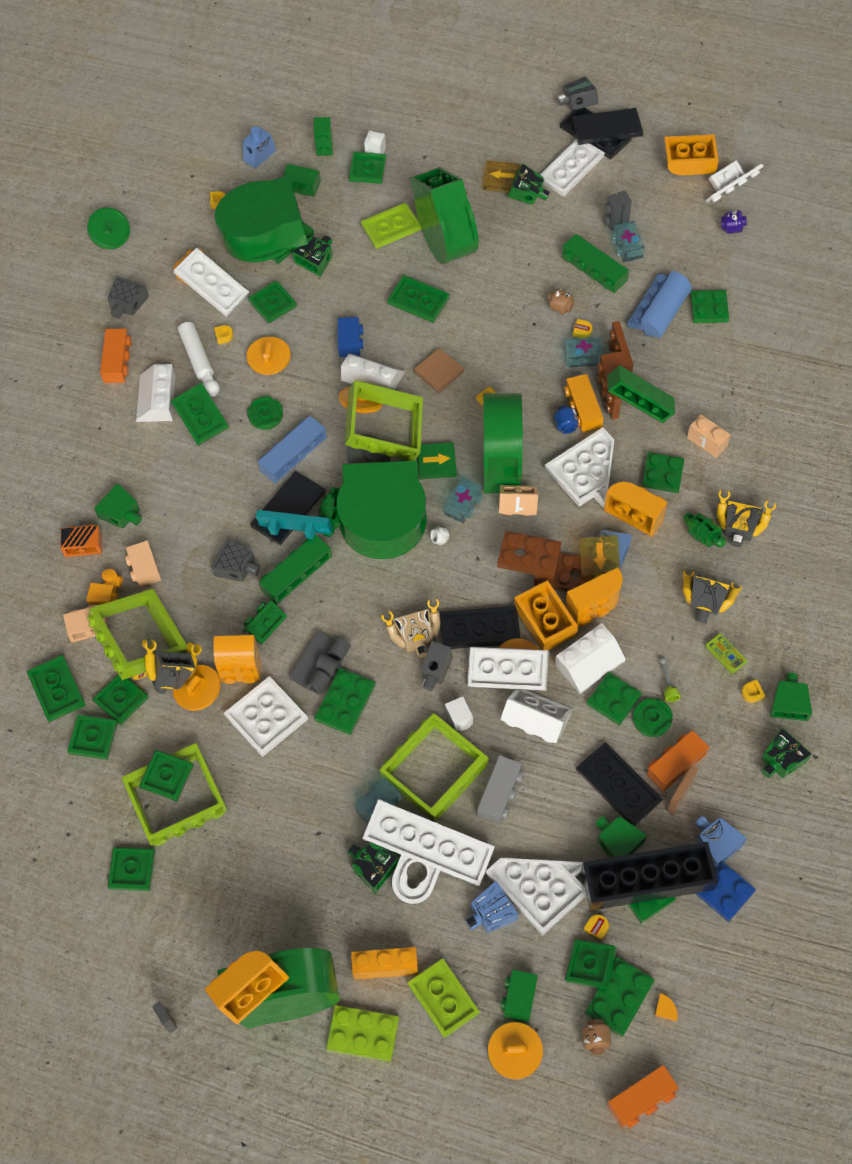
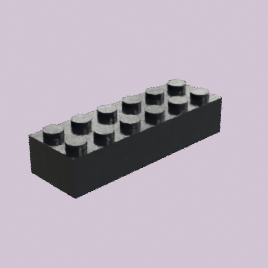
M708 842L586 861L582 863L581 868L590 911L713 891L718 885V878Z

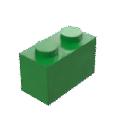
M330 117L314 118V138L317 156L333 155Z
M287 164L282 177L289 175L294 193L315 197L321 182L319 170Z
M512 969L511 976L507 975L505 988L508 989L507 997H502L500 1010H504V1017L524 1022L530 1021L538 978L537 974Z

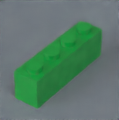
M575 234L562 246V257L565 261L576 266L578 270L589 275L591 279L602 284L607 290L615 293L628 281L629 270L579 235Z
M619 365L607 375L608 392L659 422L664 423L675 414L674 397Z
M316 534L313 539H306L302 546L297 550H293L288 558L283 562H279L274 570L261 578L259 582L261 591L277 605L332 557L331 548Z

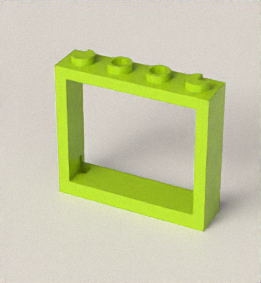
M354 380L348 392L345 445L351 446L354 449L367 450L371 453L384 454L388 457L401 458L405 461H415L421 450L423 397ZM357 398L411 411L409 447L354 434Z
M154 589L91 607L87 617L88 626L94 630L96 640L102 644L106 657L110 658L114 671L118 672L122 680L145 673V657L127 662L102 618L145 605L170 649L162 652L187 653V644Z
M433 713L421 722V727L417 731H412L409 734L408 741L403 746L399 745L395 749L394 755L390 760L386 759L384 761V764L380 767V777L436 823L489 765V757ZM435 728L472 758L474 762L436 804L430 808L391 774Z
M197 743L171 755L189 762L198 760L217 804L153 834L134 791V788L140 785L148 765L121 777L152 847L163 845L168 839L174 836L180 837L187 830L193 827L199 828L206 821L212 818L218 819L227 812Z

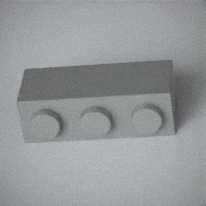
M499 755L478 806V817L499 825L502 819H507L510 808L507 806L510 800L514 801L517 793L515 786L517 782L521 783L524 776L522 763Z

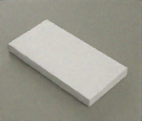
M576 139L540 174L544 177L543 184L564 197L604 157L605 152L591 144L578 145Z
M198 248L193 250L173 272L226 317L249 295L247 289Z
M470 647L467 686L546 691L549 651Z

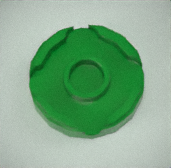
M269 396L259 397L251 402L250 407L247 409L248 420L257 429H272L282 421L283 407L277 399H272Z
M647 698L640 701L634 708L632 716L633 725L644 736L660 737L671 728L673 715L672 710L664 701Z

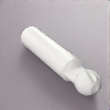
M192 322L182 323L178 327V332L197 378L202 380L210 397H214L218 394L220 387L212 377L214 371L195 325Z

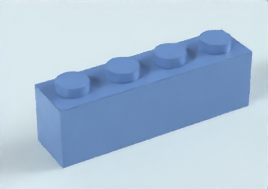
M311 416L302 420L293 431L287 433L281 442L276 443L272 450L261 456L258 461L260 472L276 484L327 438L325 427Z

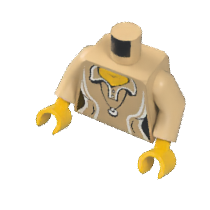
M436 598L437 604L434 607L430 606V600L428 599L427 605L431 609L430 612L426 609L393 619L392 612L388 611L390 616L388 620H385L383 614H381L380 619L386 622L387 625L385 627L391 641L400 648H405L407 652L416 650L418 658L426 657L428 653L427 647L437 637L440 628L439 611H437L439 606L438 599Z

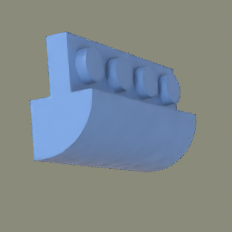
M671 271L670 275L658 273L628 320V328L644 330L647 336L661 338L692 289L689 280L676 271Z

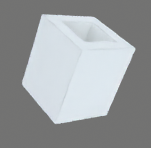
M369 131L364 142L365 153L384 154L386 149L385 134Z
M463 696L445 704V713L455 731H464L471 727L473 715Z

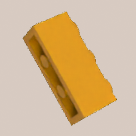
M584 374L566 379V386L563 387L564 394L570 400L569 407L574 408L577 412L578 426L581 433L602 428L603 415L588 375Z
M416 947L351 952L354 980L418 975Z

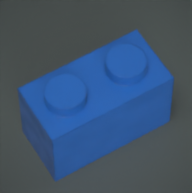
M359 317L338 318L339 357H347L348 354L360 356V349H364L363 339H360V335H363V324L359 323Z

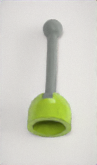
M661 657L659 663L662 664L668 686L664 690L665 701H678L681 698L680 692L677 687L671 685L666 667L667 659Z

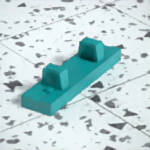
M257 510L255 516L260 526L268 527L271 535H278L280 529L304 531L306 539H313L315 533L331 534L333 529L330 519L324 517Z

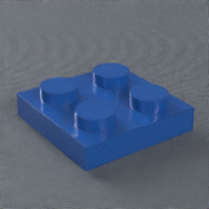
M722 862L715 870L718 878L716 889L696 893V895L726 921L730 922L754 894L756 889Z

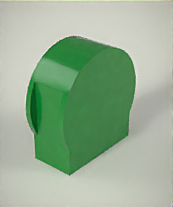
M441 167L410 177L420 227L436 260L440 264H446L476 253L479 246L478 231L463 179Z
M289 175L271 181H253L240 185L228 192L216 207L215 221L224 246L232 257L240 261L264 262L279 257L290 249L308 245Z
M483 393L484 493H499L500 485H521L523 454L521 393Z
M418 461L342 464L343 484L337 496V512L342 523L340 525L341 534L346 543L357 553L373 559L396 558L412 550L422 539L427 525L426 496L419 482Z
M300 948L267 954L290 978L270 994L239 1024L250 1029L270 1023L306 1017L335 1005L340 1000L332 953L320 948ZM228 967L217 970L218 976Z

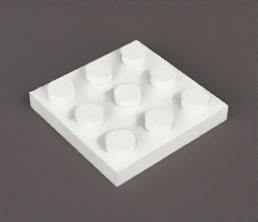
M270 676L224 712V716L261 757L265 756L308 720V716Z

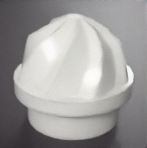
M441 526L432 529L430 533L432 543L437 545L446 543L450 536L449 531Z

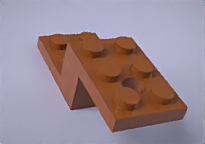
M620 321L612 322V330H609L610 340L608 341V348L613 353L600 356V363H597L598 373H596L597 383L601 384L602 387L600 389L602 399L605 398L606 400L605 409L607 414L610 413L611 420L619 419L621 399L608 392L607 375L619 365L632 372L634 365Z
M505 531L497 567L535 575L534 586L548 580L553 589L568 592L593 580L597 564L591 558L561 553V541ZM523 550L525 554L518 556L515 554V551ZM573 571H577L581 574V576L578 578H574L570 575V573Z

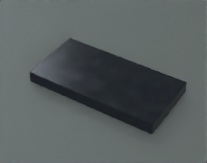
M587 108L576 109L560 123V128L576 138L572 116L593 114V112ZM632 138L590 144L605 152L604 156L611 160Z
M637 108L572 116V124L578 145L643 136Z
M295 471L262 510L307 515L323 496L325 489ZM256 518L250 523L251 528L280 546L293 531L280 529L278 535H271L268 527L260 526Z
M515 606L440 612L443 645L451 647V649L502 645L511 639H521L518 612Z
M606 742L576 767L578 773L633 826H636L663 801Z

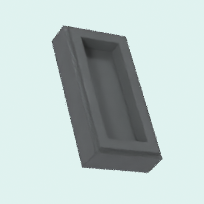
M160 1001L152 1005L166 1030L170 1033L175 1031L177 1027Z

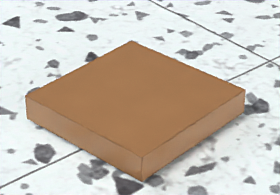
M438 348L414 368V373L440 393L464 373V368Z
M693 765L689 767L671 797L667 809L668 813L674 816L694 783L699 768Z

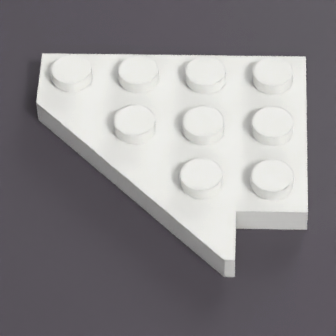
M601 428L545 464L546 471L578 507L595 498L604 508L606 492L609 486L614 439L604 428Z
M500 858L485 871V874L493 883L497 881L507 898L542 936L586 897L585 887L576 878L581 873L583 862Z

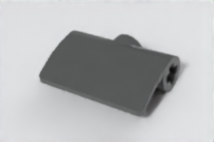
M318 630L291 672L290 679L302 687L321 695L331 678L335 677L339 668H341L342 660L350 649L351 644L341 637H336L334 640Z

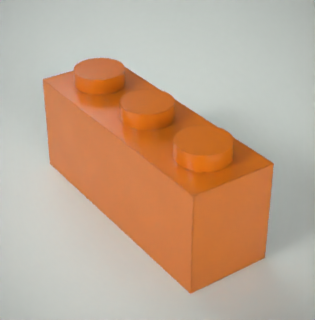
M105 329L100 369L104 383H125V377L129 374L127 361H130L129 346H132V337L128 335L127 329Z
M693 730L688 734L683 733L677 739L678 743L676 745L667 747L659 760L655 758L648 765L647 776L663 792L678 781L688 771L690 766H695L704 758L710 747Z
M662 1065L608 1101L607 1107L621 1129L626 1126L630 1129L640 1122L638 1119L645 1113L647 1116H650L658 1110V1104L663 1101L667 1104L677 1097L675 1093L679 1087L665 1066Z

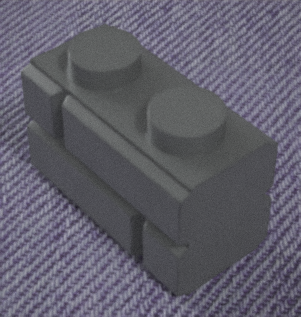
M626 191L609 195L607 203L604 204L605 215L603 216V221L612 231L629 224L632 201Z

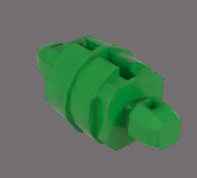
M336 487L330 489L329 494L321 501L318 510V517L329 518L333 527L331 534H323L325 537H331L334 531L342 524L337 512V496L340 489Z
M687 513L683 516L684 523L688 527V533L696 541L707 547L715 545L722 548L726 545V539L722 536L721 527L713 519L701 513L697 515Z

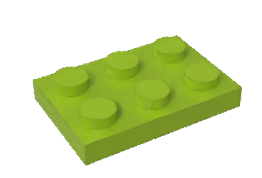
M407 203L360 221L361 227L375 249L421 231L420 223Z
M443 958L407 982V985L444 1039L480 1014V1011Z
M335 1005L326 1050L392 1062L400 1018L399 1016Z

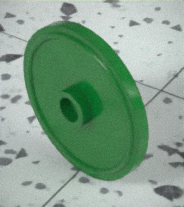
M105 207L92 213L87 223V232L92 242L98 247L113 250L120 248L126 243L130 235V225L123 213L117 209Z

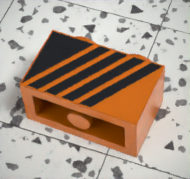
M89 524L82 527L69 526L61 528L60 548L64 557L102 554V532L99 525Z

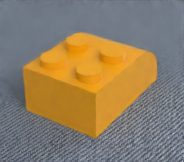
M715 134L664 137L667 165L671 173L676 175L716 173L719 159Z
M619 482L612 485L606 492L604 511L653 537L664 521L668 502L662 497L648 492L643 487L630 482Z
M619 568L611 570L567 592L565 607L578 626H586L593 619L606 616L609 611L617 606L623 581Z
M548 580L514 597L515 607L521 620L541 650L549 651L577 636L578 625Z
M254 635L214 636V661L221 682L226 684H234L235 682L251 684L255 681H260L261 658Z
M251 951L242 955L235 962H232L204 990L217 1008L237 1025L290 977L266 953Z

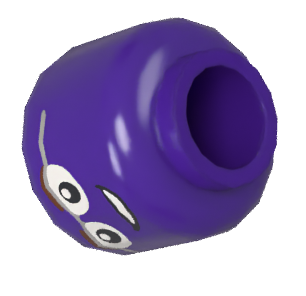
M740 210L725 212L724 216L721 217L722 230H725L727 234L741 233L743 226H747L746 216H743Z

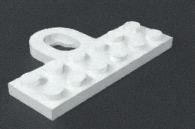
M381 800L377 801L363 839L401 854L393 874L392 887L400 900L410 904L420 903L430 896L440 871L480 886L494 850L492 845ZM414 862H420L427 869V877L419 883L417 888H409L407 885V868Z

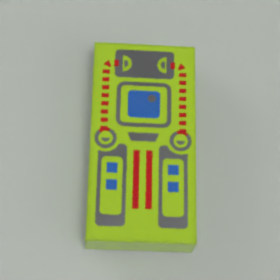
M721 633L705 645V648L732 675L747 663V660Z

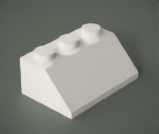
M348 354L341 365V381L352 384L354 380L392 390L396 389L405 373L403 370L354 354Z
M154 364L140 375L137 422L173 421L174 406L171 400L174 399L176 376L172 364Z
M601 623L556 656L555 666L578 693L581 694L606 676L608 672H611L625 662L626 659L615 637Z
M516 689L507 699L500 720L511 727L523 729L527 734L540 736L546 742L557 743L573 709L531 691Z

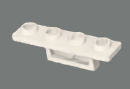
M736 160L708 179L715 188L716 193L706 199V203L711 200L713 203L722 198V193L725 192L727 195L735 189V185L741 186L747 182L746 178L749 176L751 179L754 178L764 166L760 164L745 174Z

